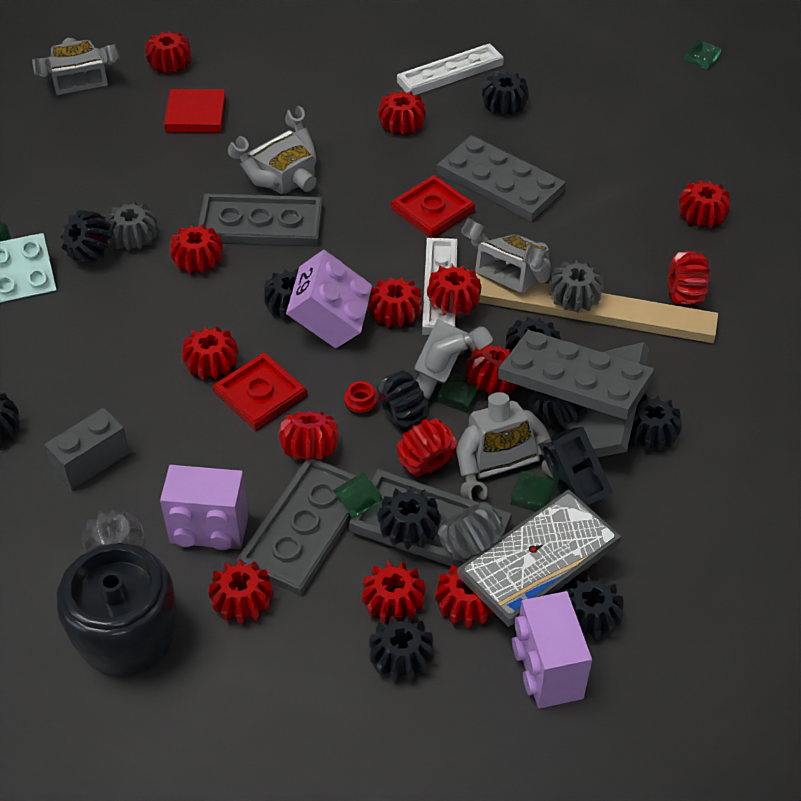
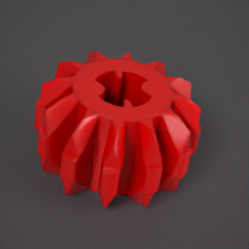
M172 30L168 33L160 31V35H151V40L146 41V59L149 66L153 67L155 72L163 70L165 74L169 71L177 73L178 69H186V64L191 63L190 43L188 38L183 37L182 33L173 34Z
M400 90L399 93L390 92L389 96L382 97L378 109V118L384 130H390L391 134L398 132L404 135L405 132L414 134L415 129L422 128L424 117L426 116V108L421 100V96L413 95L412 91L403 93Z
M698 179L696 184L688 183L679 198L680 216L686 218L687 224L695 223L698 228L701 225H705L711 229L713 224L721 225L727 214H729L731 207L729 191L723 190L722 184H712L711 180L708 183H704Z
M190 224L188 229L179 228L178 234L172 235L170 255L179 270L186 269L189 275L194 271H199L203 274L205 269L214 270L215 264L221 262L222 240L214 228L206 229L204 224H201L199 227H193Z
M685 251V253L678 252L677 255L673 256L669 265V275L667 276L668 295L673 303L691 306L692 304H699L704 301L708 292V283L710 282L709 262L704 254Z
M452 263L449 268L439 266L438 271L431 273L429 278V286L427 287L428 301H431L433 310L441 309L443 316L449 312L454 313L456 317L459 312L469 314L472 308L478 306L482 285L480 279L476 276L475 270L467 271L465 265L460 268L454 267Z
M389 276L388 281L378 280L376 287L371 288L368 302L370 315L374 316L377 324L385 322L387 328L397 325L401 329L404 323L413 325L415 318L420 317L422 311L421 291L416 288L414 281L405 282L403 276L398 280H394L391 276Z
M204 325L203 331L192 330L191 336L184 339L182 349L183 363H185V367H187L191 375L198 374L202 381L208 376H212L216 381L219 374L228 376L230 368L236 367L238 345L235 339L232 338L229 330L221 331L219 326L208 330Z
M490 344L480 350L475 347L465 367L468 383L477 385L478 391L485 390L489 395L497 392L513 393L515 387L518 386L517 384L498 379V368L512 350L503 349L500 345L496 347Z
M310 410L304 413L297 411L295 415L289 414L285 416V420L281 422V429H279L281 448H283L284 454L293 456L296 460L304 458L307 461L314 458L321 460L323 456L333 455V450L337 449L339 430H337V423L334 422V417L330 415H324L323 412L314 413Z
M438 418L430 421L425 419L417 426L413 425L409 432L402 434L403 439L399 440L396 444L398 448L396 453L400 457L399 461L403 467L407 468L416 477L424 474L431 475L434 470H441L445 463H449L451 461L450 457L456 453L458 442L454 438L455 435L450 427H447L444 422H440Z
M241 558L236 566H231L225 562L223 566L224 572L213 571V583L209 584L208 587L212 609L215 611V614L222 613V618L226 623L232 618L237 617V622L242 625L245 620L244 617L248 616L257 621L259 611H268L270 606L269 599H272L274 593L269 573L266 569L260 570L256 561L248 566H245Z
M388 560L385 564V569L374 565L371 570V576H365L363 592L361 593L362 603H364V606H367L370 618L380 615V621L383 624L392 615L399 622L402 621V617H406L409 614L413 621L416 617V610H422V607H424L426 586L424 580L419 579L417 568L407 570V565L404 561L398 567H393L392 563Z
M451 565L448 574H441L438 579V587L435 590V600L439 604L441 616L450 615L452 625L462 620L469 629L473 620L484 625L487 615L494 616V612L457 576V568Z

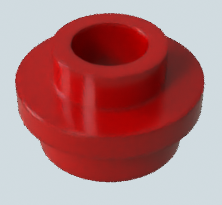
M356 381L346 390L344 402L351 411L364 413L372 410L377 405L378 394L370 383Z

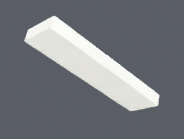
M489 43L397 74V83L406 93L412 91L413 95H417L502 66L504 57Z
M427 238L422 335H430L437 319L455 327L454 313L449 312L443 316L441 309L433 310L431 301H428L427 287L429 286L431 273L437 272L439 266L449 268L452 263L454 267H457V239Z

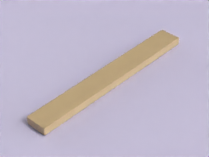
M476 273L482 285L479 303L714 343L718 313L605 293H602L599 304L593 305L590 311L583 308L578 313L572 308L564 311L562 304H554L553 296L550 295L549 284L536 283L521 293Z

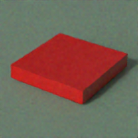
M170 89L164 121L165 132H221L226 101L225 89Z
M432 175L392 200L391 209L428 237L434 238L475 211V203L437 176Z
M265 352L212 385L213 393L254 431L307 397V388Z

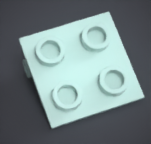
M43 233L0 242V303L57 291Z

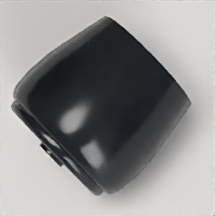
M115 543L98 546L79 556L64 572L56 592L58 619L74 648L91 667L103 675L122 678L139 675L159 663L169 650L176 619L173 580L159 557L141 546Z

